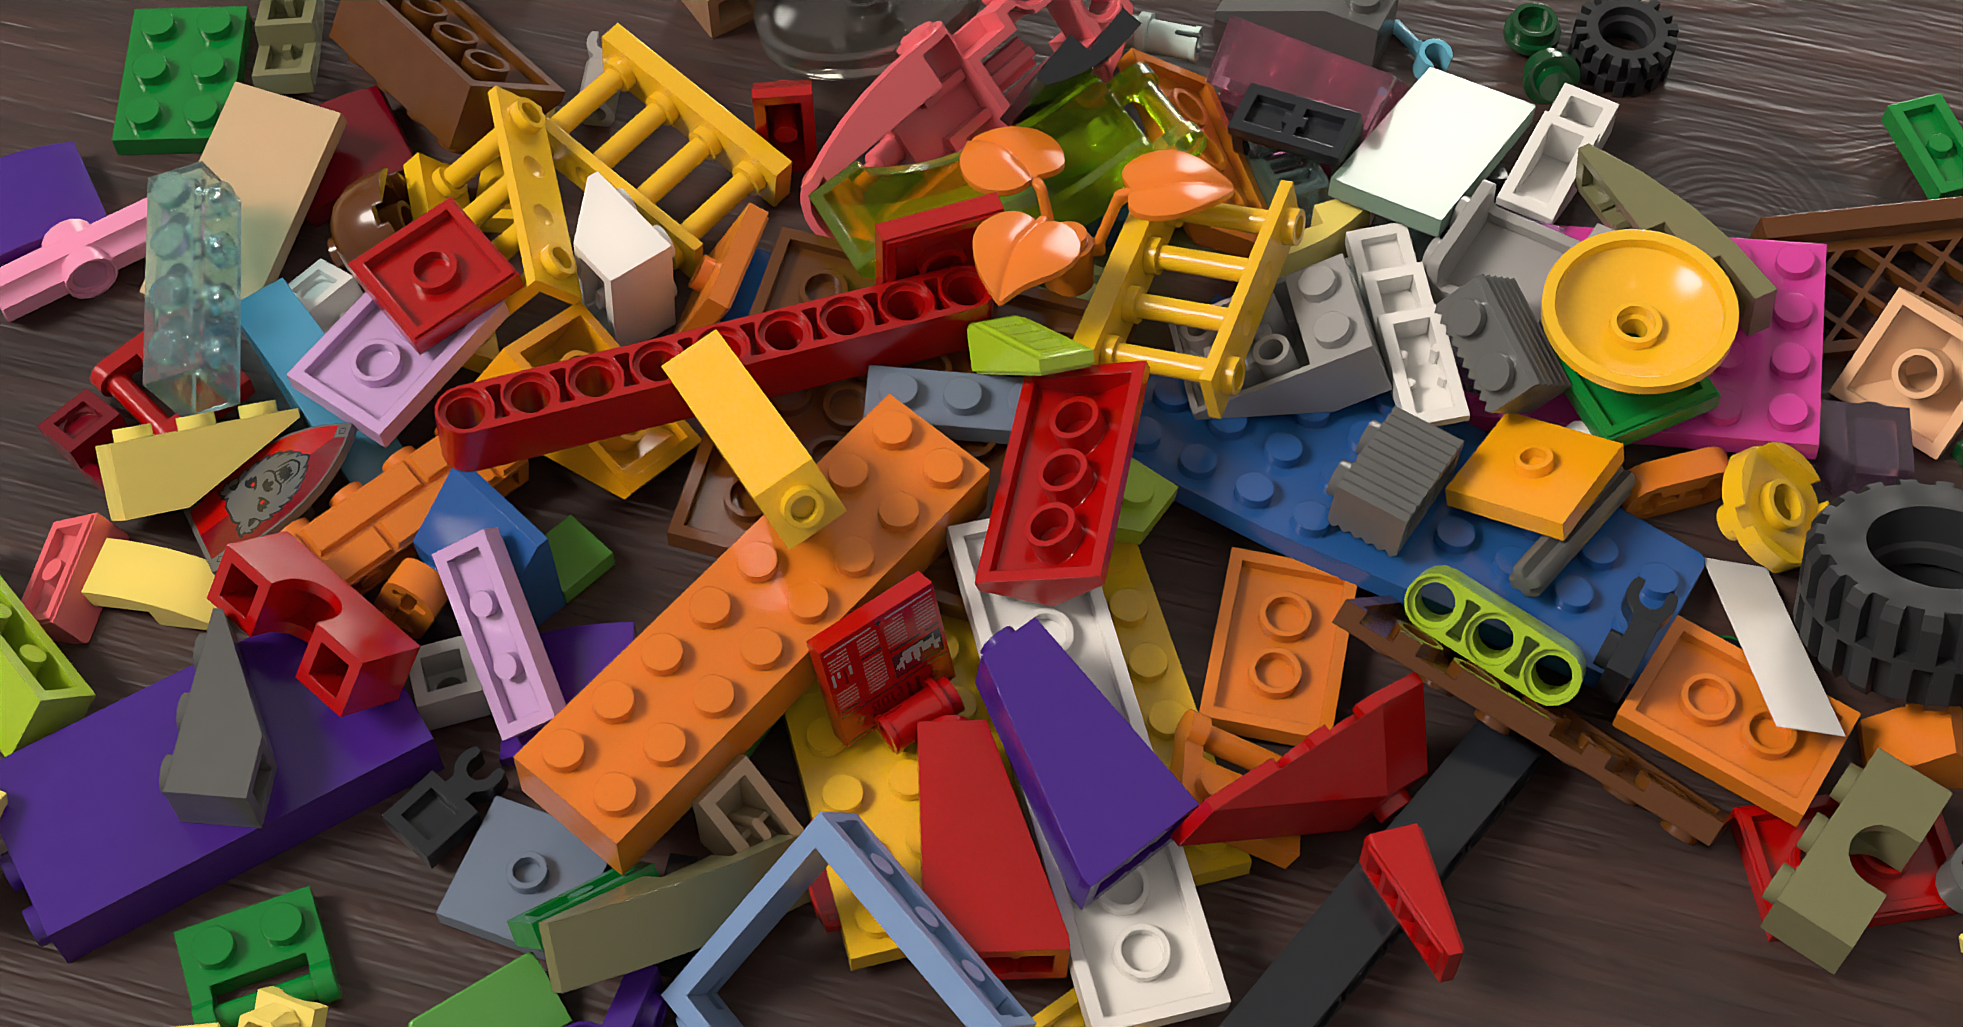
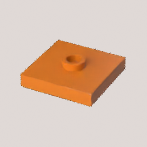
M749 203L711 253L703 256L688 284V287L693 289L674 334L717 324L729 311L769 220V217H767L769 212Z

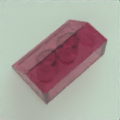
M1232 15L1205 81L1221 88L1218 100L1236 107L1239 106L1249 85L1253 82L1362 113L1363 141L1404 97L1409 89L1407 84L1392 74Z

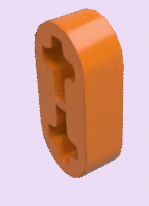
M1713 446L1634 466L1627 471L1634 473L1636 484L1631 488L1630 496L1621 506L1623 510L1639 519H1647L1715 501L1722 497L1723 476L1729 457L1722 447Z
M406 558L384 584L374 602V606L410 638L421 639L440 615L449 599L440 575L435 569L417 559Z

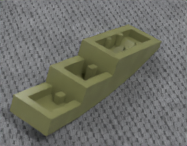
M325 0L260 1L254 25L259 44L252 73L254 87L279 95L313 93L315 91L322 44Z
M1590 143L1578 148L1575 188L1604 226L1613 230L1640 229L1661 232L1696 246L1710 256L1729 278L1738 300V324L1749 337L1770 327L1777 288L1735 242L1692 205L1644 172Z
M778 834L732 856L710 855L664 877L642 876L539 922L552 992L565 993L702 948L798 838V835ZM808 889L788 911L811 902Z

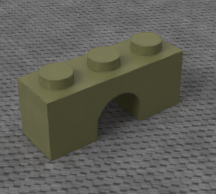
M1879 747L1864 769L1851 762L1829 795V797L1840 803L1831 819L1817 812L1796 844L1797 848L1807 853L1801 864L1795 869L1784 862L1763 893L1762 898L1773 904L1760 925V928L1834 975L1887 896L1868 884L1856 873L1849 856L1854 854L1870 855L1901 872L1953 793Z

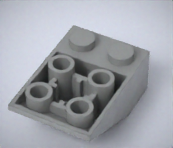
M1342 253L1278 278L1245 359L1246 372L1242 389L1237 396H1230L1222 418L1334 412L1393 389L1363 296ZM1232 297L1212 305L1229 307ZM1168 323L1177 353L1208 357L1218 332ZM1183 380L1195 420L1217 419L1208 415L1200 383Z

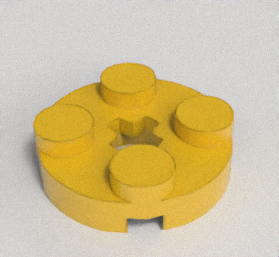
M1770 442L1763 446H1753L1730 457L1722 482V499L1724 504L1717 510V522L1722 534L1729 540H1738L1746 553L1756 562L1775 574L1783 573L1801 567L1807 531L1810 530L1811 522L1818 513L1829 505V501L1818 504L1816 493L1811 484L1821 480L1810 462L1793 447L1782 442Z

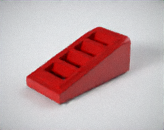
M1415 823L1366 836L1359 859L1362 870L1439 983L1454 980L1465 949L1422 828L1418 827V824Z

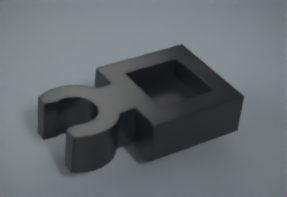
M477 746L467 749L458 757L454 766V775L446 782L432 770L382 815L386 827L431 869L482 824L479 812L474 806L477 803L492 802L496 796L500 797L503 795L509 785L506 773L500 767L493 771L486 779L475 780L472 778L473 774L485 764L483 754Z

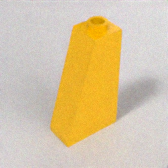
M716 329L661 366L789 551L847 512L807 450Z

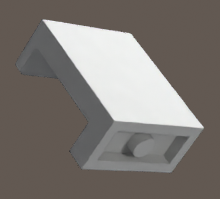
M1484 179L1471 198L1463 196L1452 214L1450 229L1443 239L1435 237L1425 251L1422 262L1433 302L1435 304L1439 303L1471 279L1481 274L1485 276L1490 274L1491 277L1496 275L1497 278L1500 276L1503 278L1509 277V279L1515 278L1546 336L1541 320V299L1545 281L1558 259L1581 241L1496 206L1494 203L1496 184ZM1597 223L1588 238L1616 230Z

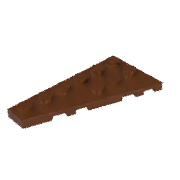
M1390 595L1346 599L1332 621L1333 624L1364 641L1377 652L1396 660L1418 673L1421 680L1432 689L1448 697L1455 695L1475 707L1474 715L1495 731L1509 735L1514 730L1548 750L1564 763L1578 768L1600 781L1609 793L1624 803L1633 807H1637L1639 804L1662 818L1659 824L1671 835L1688 845L1695 846L1698 840L1708 846L1712 845L1721 837L1734 816L1566 705L1545 706L1533 701L1423 632L1409 620L1405 607L1400 605L1401 602Z

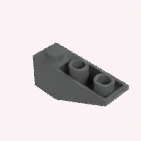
M213 608L207 632L200 633L195 641L193 665L196 672L190 693H183L178 703L176 722L179 734L174 753L167 754L163 759L159 776L160 791L166 796L180 822L262 829L278 765L239 640L224 610Z

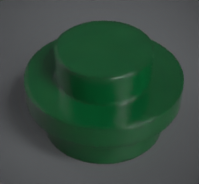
M1529 2L1518 6L1507 17L1503 36L1505 42L1514 51L1532 56L1540 50L1557 47L1561 36V26L1556 13L1550 7L1542 3Z
M1547 48L1533 54L1525 63L1522 77L1523 89L1528 98L1533 102L1553 104L1564 83L1577 87L1580 81V68L1571 55L1559 49Z

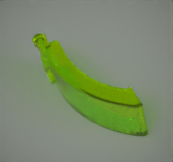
M1143 62L1132 64L1106 84L1099 76L1090 75L1042 110L1016 125L1042 131L1054 138L1061 146L1065 157L1063 171L1053 177L1042 180L1047 187L1054 220L1057 222L1073 221L1083 226L1104 215L1114 193L1119 189L1126 188L1122 182V171L1130 161L1140 155L1159 150L1182 151L1198 157L1206 148L1208 141L1205 133L1195 122L1186 121L1159 88L1158 76L1149 65ZM1131 101L1140 102L1165 133L1153 143L1146 138L1123 109ZM962 151L924 162L900 166L867 167L863 166L859 161H855L808 195L861 277L876 279L875 224L986 195L974 190L963 179L960 172V156ZM1031 186L1015 195L999 196L1004 212H1023L1035 220L1041 216L1037 195Z

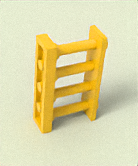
M617 23L602 36L604 72L550 119L545 116V126L554 167L584 192L588 176L597 171L615 189L622 188L635 203L637 211L652 226L659 225L670 237L675 248V256L672 258L673 270L678 268L691 278L697 265L703 258V243L699 240L749 194L753 196L759 195L775 207L790 193L792 161ZM619 90L623 92L630 91L646 104V107L593 154L569 135L570 132ZM662 124L665 126L672 125L686 136L689 142L637 189L612 170ZM705 159L709 161L716 160L731 172L733 177L683 223L678 224L655 205Z
M494 86L488 92L494 129L451 165L442 163L419 152L403 165L413 221L452 197L477 227L480 228L510 203L514 223L491 241L507 260L519 251L521 253L524 273L520 277L524 287L504 299L510 315L539 292L576 305L583 298L542 107L528 98L519 97L498 86ZM501 155L504 175L470 203L467 183ZM495 331L462 367L481 374L499 354Z
M1280 181L1269 210L1221 203L1184 218L1163 222L1137 219L1129 212L1073 338L1074 341L1094 350L1095 363L1091 365L1146 360L1150 367L1149 374L1200 383L1209 417L1221 419L1230 396H1237L1242 389L1246 372L1245 359L1291 246H1298L1303 238L1306 216L1304 209L1298 208L1293 181ZM1184 222L1258 234L1249 258L1168 245L1175 227L1180 228ZM1163 270L1238 282L1229 307L1147 294L1154 275H1160ZM1142 319L1218 332L1207 358L1126 343L1133 324H1139Z

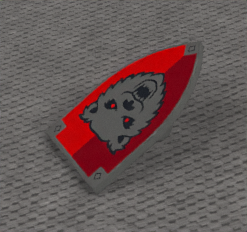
M334 423L318 425L276 439L264 446L191 507L183 509L214 575H216L227 544L279 533L287 525L299 518L305 517L310 522L314 520L315 511L311 505L324 492L345 461L358 430L353 424Z

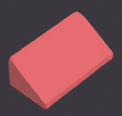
M98 512L53 522L21 599L24 606L53 641L70 644H86L90 641L103 607L93 606L81 591L106 538L129 541V536L126 532Z

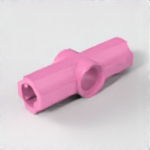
M148 196L92 224L82 219L62 221L53 226L44 235L41 248L1 266L0 309L7 321L11 322L69 293L79 299L98 296L114 284L119 269L158 251L169 225L154 199Z

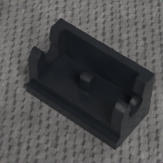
M1251 82L1228 125V134L1232 136L1233 151L1235 153L1248 156L1250 151V144L1248 142L1331 165V176H1333L1363 142L1362 113Z

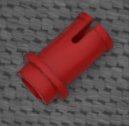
M945 676L936 681L931 678L922 681V690L882 715L879 714L874 717V722L880 735L896 755L917 741V721H933L940 716L959 715L965 711V706L959 693Z

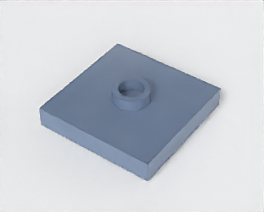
M496 796L436 915L442 924L523 953L534 952L537 958L546 961L544 949L539 950L516 946L507 920L613 868L550 814Z

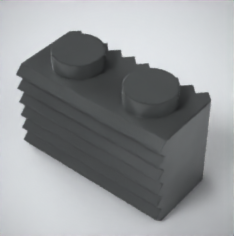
M1481 274L1436 304L1434 313L1442 315L1440 324L1447 325L1446 335L1453 336L1451 345L1459 347L1457 356L1464 358L1462 367L1470 369L1468 378L1475 380L1473 389L1481 391L1479 400L1487 402L1485 411L1506 414H1531L1570 388L1571 384L1515 278L1509 279V277L1503 278L1502 276L1497 278L1496 275L1491 277L1490 274L1487 276Z
M1394 406L1385 422L1380 423L1373 419L1366 427L1356 448V454H1358L1356 461L1351 463L1343 459L1335 469L1326 489V494L1334 497L1327 520L1331 526L1339 525L1343 532L1350 531L1354 538L1362 537L1366 544H1374L1377 550H1385L1389 557L1396 556L1453 476L1465 441Z

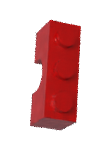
M288 531L227 544L207 599L219 609H223L226 616L249 637L278 632L290 634L306 641L308 646L295 678L339 717L398 700L421 647Z

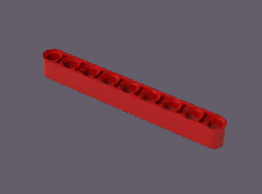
M957 265L460 385L447 390L438 398L435 405V418L441 453L446 463L455 470L474 472L693 418L695 415L661 366L715 329L720 333L769 399L868 374L869 365L897 367L969 349L968 325L971 322L992 319L994 300L983 285L975 266Z

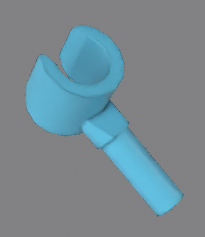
M1396 19L1393 34L1409 49V53L1415 58L1412 65L1414 76L1419 80L1430 67L1434 68L1432 62L1436 63L1443 72L1447 71L1453 56L1451 47L1440 39L1432 38L1424 42L1419 40L1399 19Z

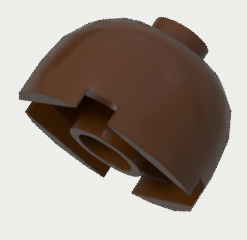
M383 167L359 178L346 187L334 204L330 219L332 238L328 239L327 246L333 262L339 269L350 272L347 265L349 262L413 222L406 180L397 171L387 176L388 168Z

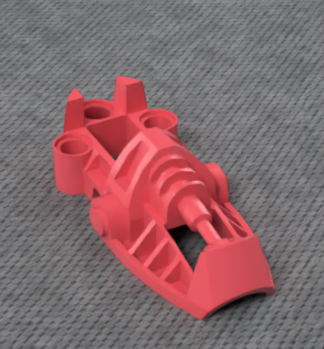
M982 0L986 7L952 36L942 21L933 23L928 21L911 30L908 35L902 38L901 45L896 50L900 57L889 65L861 94L840 120L819 152L813 165L805 173L802 179L800 203L804 218L810 229L817 235L875 249V224L986 195L974 190L963 179L960 172V156L967 141H971L975 136L983 132L1008 127L1000 120V117L1049 58L1005 95L1002 93L1037 64L1033 59L1036 54L1032 47L1024 45L1021 39L1015 36L984 63L981 60L1017 30L1014 25L1015 22L1024 15L1038 13L1045 6L1062 31L1049 42L1052 50L1055 52L1070 34L1087 48L1122 8L1131 15L1133 14L1134 6L1130 0H1091L1089 10L1085 7L1083 0ZM1125 43L1078 92L1057 107L1097 106L1104 102L1111 94L1113 72L1117 66L1116 63L1122 56ZM1026 121V122H1023V123H1019V124H1016V125H1012V126H1020V127H1023V126L1026 125L1029 121ZM877 141H880L865 155L866 164L851 178L846 173L838 175ZM898 164L908 170H918L920 175L871 223L861 209L865 202L861 196V190L877 175L880 177L887 176Z

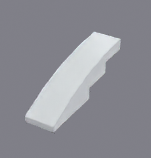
M1396 222L1346 232L1345 246L1354 279L1363 296L1393 388L1390 392L1395 405L1436 427L1469 421L1470 412L1448 335H1446L1447 329L1445 325L1440 324L1442 315L1434 313L1436 304L1434 305L1423 262H1417L1408 227Z

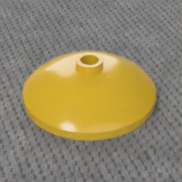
M1623 229L1587 238L1570 248L1558 259L1549 272L1544 284L1541 299V320L1544 332L1554 351L1571 369L1581 376L1616 391L1633 394H1660L1680 390L1699 382L1711 374L1723 362L1736 336L1739 322V306L1735 290L1725 272L1710 256L1696 246L1661 232ZM1627 333H1633L1640 337H1632L1627 335Z

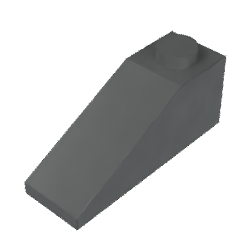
M1222 0L1215 12V19L1371 76L1392 39L1399 0Z

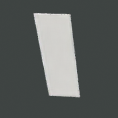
M1705 558L1706 568L1776 726L1845 736L1766 567Z

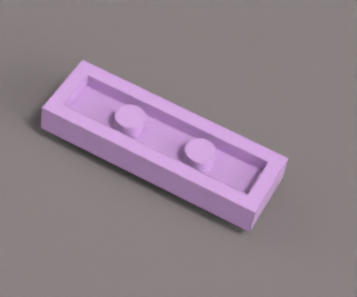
M499 528L482 529L433 553L432 557L502 741L517 738L549 723L566 706Z

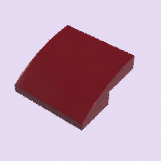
M378 86L360 89L317 105L341 113L347 120V124L305 217L315 227L321 226L331 218L333 206L347 186L359 178L383 167L388 168L387 176L397 171L405 178L403 165L415 153L385 93Z

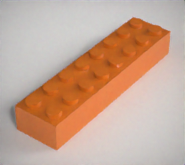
M888 394L816 464L847 512L790 551L763 515L513 756L522 791L622 876L693 806L692 801L739 754L743 755L817 680L806 641L918 570L923 573L948 548L946 543L947 527L973 522L986 509L990 469L891 394Z

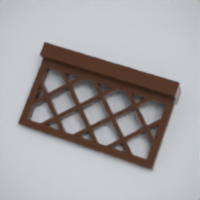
M1963 196L1761 217L1748 238L1827 244L1826 260L1829 261L1826 264L1825 283L1853 302L1840 319L1824 309V327L1831 332L1823 341L1822 361L1853 357L1866 336L1846 323L1858 305L1876 317H1880L1887 305L1868 293L1880 275L1898 287L1963 318V299L1957 306L1927 287L1939 269L1963 284V265L1949 257L1954 247L1963 246ZM1937 248H1945V250L1941 252ZM1912 251L1933 266L1924 279L1919 282L1890 263L1896 253ZM1880 254H1887L1885 258L1879 256ZM1853 257L1875 272L1865 286L1860 288L1832 269L1838 259ZM1836 335H1837L1838 337H1840L1841 339H1843V340L1833 341V339L1836 337Z

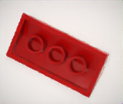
M1146 360L1091 365V367L1043 376L1025 375L974 582L979 591L1054 607L1105 584L1150 373V367Z

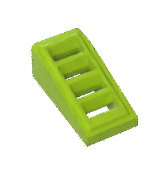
M1018 315L971 322L967 327L972 371H976L977 374L1043 376L1091 367V364L1095 363L1093 349L1035 321Z

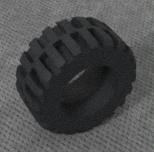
M1917 479L1898 480L1895 485L1885 486L1882 482L1865 485L1858 494L1849 491L1826 506L1813 519L1811 528L1807 531L1793 611L1794 623L1800 632L1801 640L1812 657L1818 656V661L1827 672L1835 678L1841 675L1848 679L1847 681L1851 688L1865 695L1872 691L1885 696L1887 703L1905 707L1906 702L1925 706V711L1945 712L1950 706H1961L1963 709V490L1954 488L1955 483L1935 481L1934 485L1918 484Z

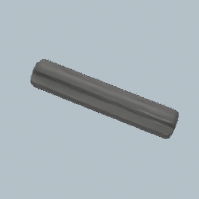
M1620 466L1564 541L1542 535L1513 566V573L1509 576V582L1513 589L1521 590L1528 598L1539 596L1630 496L1631 488L1636 484L1634 473L1624 470Z

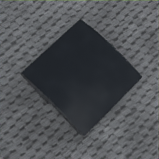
M1122 8L1087 48L1070 34L1000 117V120L1007 126L1016 125L1043 115L1062 104L1081 89L1101 69L1142 23Z

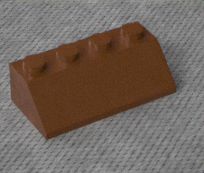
M340 0L329 37L348 54V59L353 64L362 67L377 81V86L380 90L392 95L407 109L406 113L410 118L422 123L438 138L437 143L450 152L463 155L495 128L488 92L494 86H498L519 97L532 100L542 107L544 115L563 101L566 91L462 0Z

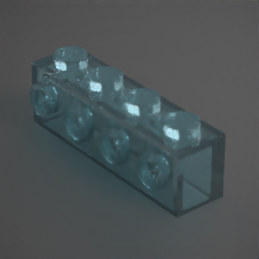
M203 161L148 178L142 385L180 417L217 411L240 404L241 199L236 195L233 187L228 182L222 181Z

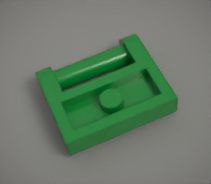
M310 885L173 932L192 1005L191 1013L194 1025L218 1022L221 1027H238L240 1015L255 1009L257 992L219 1005L216 996L308 964L310 973L274 985V987L283 989L286 994L294 998L311 1002L319 1000L324 1005L343 999L316 897Z

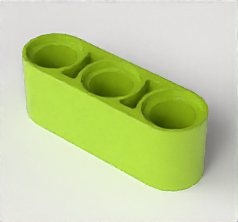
M1447 565L1433 566L1424 570L1408 586L1404 597L1405 611L1409 620L1423 632L1533 701L1545 706H1559L1569 702L1578 693L1586 674V658L1581 648L1566 636L1458 569ZM1430 582H1439L1446 585L1455 597L1453 612L1444 615L1430 612L1422 601L1423 586ZM1487 619L1504 621L1512 630L1513 645L1504 650L1488 648L1479 637L1478 627L1480 622ZM1546 655H1556L1563 658L1571 667L1572 679L1562 686H1551L1544 683L1536 672V662L1538 659Z

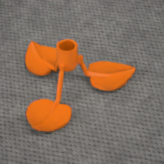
M1008 126L983 132L975 136L971 141H967L960 156V172L963 179L974 190L986 195L997 192L998 196H1010L1018 194L1031 186L1037 195L1041 216L1036 220L1028 214L1019 211L1001 212L983 221L973 235V258L976 270L986 290L998 306H1003L1021 292L1045 283L1049 291L1062 296L1075 297L1088 292L1094 283V257L1105 254V242L1121 207L1127 202L1129 212L1137 219L1163 222L1199 213L1219 205L1235 195L1233 184L1202 159L1176 150L1149 152L1133 159L1124 167L1122 182L1126 188L1119 189L1114 193L1096 236L1092 237L1080 223L1073 221L1057 222L1054 220L1047 187L1042 179L1061 173L1065 167V157L1059 143L1048 134L1029 127Z

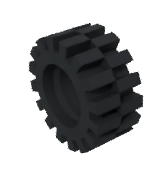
M1587 0L1582 5L1581 12L1577 14L1567 54L1575 59L1580 68V82L1585 85L1590 80H1594L1593 91L1600 94L1603 93L1605 87L1613 88L1612 97L1622 98L1624 89H1629L1632 98L1641 96L1644 87L1649 92L1657 89L1659 81L1664 82L1667 77L1679 40L1677 38L1679 32L1678 23H1671L1674 16L1671 11L1666 9L1659 13L1661 2L1658 0H1650L1648 4L1641 2V0H1594V3ZM1604 39H1627L1637 44L1641 49H1619L1610 45Z

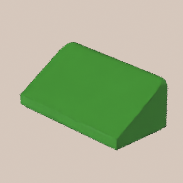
M528 952L412 1019L407 1026L566 1027L573 1022L558 994L552 992L551 982L534 952Z

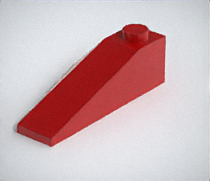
M1413 672L1371 694L1354 706L1352 710L1355 714L1347 717L1329 730L1325 724L1308 734L1301 743L1288 751L1277 762L1274 758L1268 759L1205 799L1170 836L1178 847L1348 831L1374 816L1381 825L1396 817L1411 801L1412 797L1407 791L1428 773L1424 682L1416 672Z

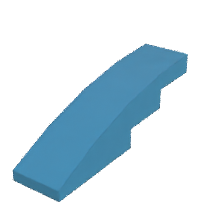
M283 277L228 307L232 317L292 409L298 408L300 417L307 428L324 424L346 423L294 389L286 375L325 333ZM357 430L353 444L339 472L347 484L359 481L364 486L382 474V466L385 461L403 447L398 439L395 438L385 448Z

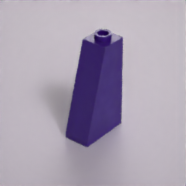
M1034 617L1016 631L1012 626L999 630L983 645L980 650L981 659L975 684L1071 898L1082 911L1172 842L1173 839L1170 835L1199 806V803L1038 619Z

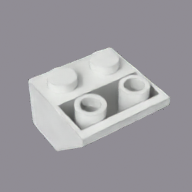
M598 171L587 178L573 243L577 264L576 270L583 298L581 302L622 347L650 340L676 324L674 297L677 295V287L673 280L672 258L675 256V248L670 237L659 225L652 226L637 211L635 203L622 188L615 189Z

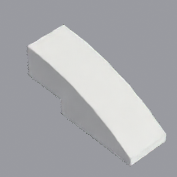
M1564 83L1549 112L1544 111L1501 188L1495 204L1551 227L1577 192L1575 178L1578 148L1590 143L1602 150L1612 132L1619 104Z

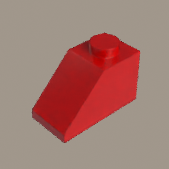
M812 79L753 83L752 103L756 133L792 161V172L808 171L818 156Z

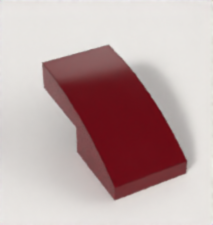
M86 388L40 423L37 428L62 456L105 495L95 446L114 443L112 430L126 428L128 425L118 411Z

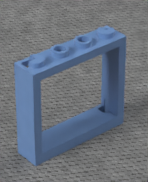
M819 812L661 994L676 1013L678 1027H744L717 992L823 870L830 865L966 1027H1034L1037 1024L857 813Z

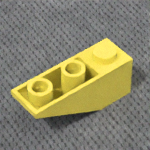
M275 399L238 406L240 419L216 423L214 411L175 418L178 431L153 435L151 423L112 430L114 443L95 446L111 521H126L191 507L299 419L298 408L278 411Z

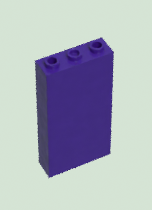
M278 632L265 633L239 641L278 765L262 829L180 822L166 796L160 791L159 776L161 765L167 754L174 753L179 734L176 722L177 707L182 694L185 692L190 693L196 672L194 665L0 759V790L7 793L8 803L0 817V835L8 851L0 854V866L13 890L17 893L26 889L33 905L22 910V913L39 946L42 948L53 943L66 962L70 963L420 782L432 770L437 773L445 769L435 741L405 687H403L400 697L396 701L339 717L295 678L308 646L306 641L290 634Z

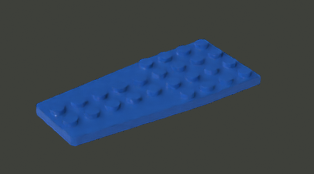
M1216 293L1208 304L1212 305L1227 298ZM1154 374L1150 377L1146 387L1132 458L1178 486L1174 501L1262 546L1336 576L1341 580L1353 583L1376 595H1390L1400 601L1402 606H1404V597L1408 586L1424 570L1440 565H1447L1458 569L1579 646L1586 658V674L1582 683L1590 687H1596L1604 669L1592 663L1611 628L1622 634L1627 629V621L1621 611V601L1629 584L1638 576L1646 580L1639 594V599L1649 609L1662 607L1670 593L1678 596L1677 607L1669 622L1656 633L1621 699L1627 698L1676 616L1680 614L1705 566V558L1701 553L1619 507L1539 596L1533 598L1526 597L1521 590L1513 589L1509 582V576L1513 573V566L1542 534L1447 505L1445 488L1488 436L1487 432L1467 421L1437 426L1465 441L1455 472L1396 556L1389 557L1385 550H1377L1374 544H1366L1362 537L1354 538L1350 531L1343 532L1339 525L1331 526L1327 518L1334 497L1326 494V489L1335 469L1343 459L1351 463L1356 461L1358 454H1356L1357 445L1369 423L1373 419L1380 423L1385 422L1388 414L1396 406L1390 390L1334 412L1195 420L1183 380ZM1430 582L1423 586L1422 601L1430 612L1438 615L1453 612L1455 597L1446 585L1439 582ZM1487 619L1480 622L1478 632L1481 640L1502 649H1507L1513 645L1512 630L1504 621ZM1546 655L1539 658L1536 662L1539 665L1572 678V670L1569 663L1559 656Z

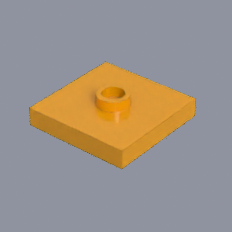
M1505 413L1445 488L1447 505L1564 541L1624 462L1623 443L1527 416Z

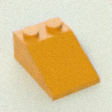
M579 301L576 305L570 306L503 348L475 382L617 348L620 345L585 305ZM685 420L545 454L544 456L625 500L695 449L702 439Z

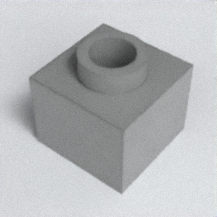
M463 636L420 647L409 675L417 710L429 731L491 715L489 704Z

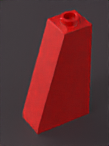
M945 715L933 721H917L921 889L999 980L1066 978L1070 954L1069 934L987 720H969L960 715Z

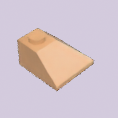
M1899 287L1829 393L1933 459L1938 460L1963 430V318Z

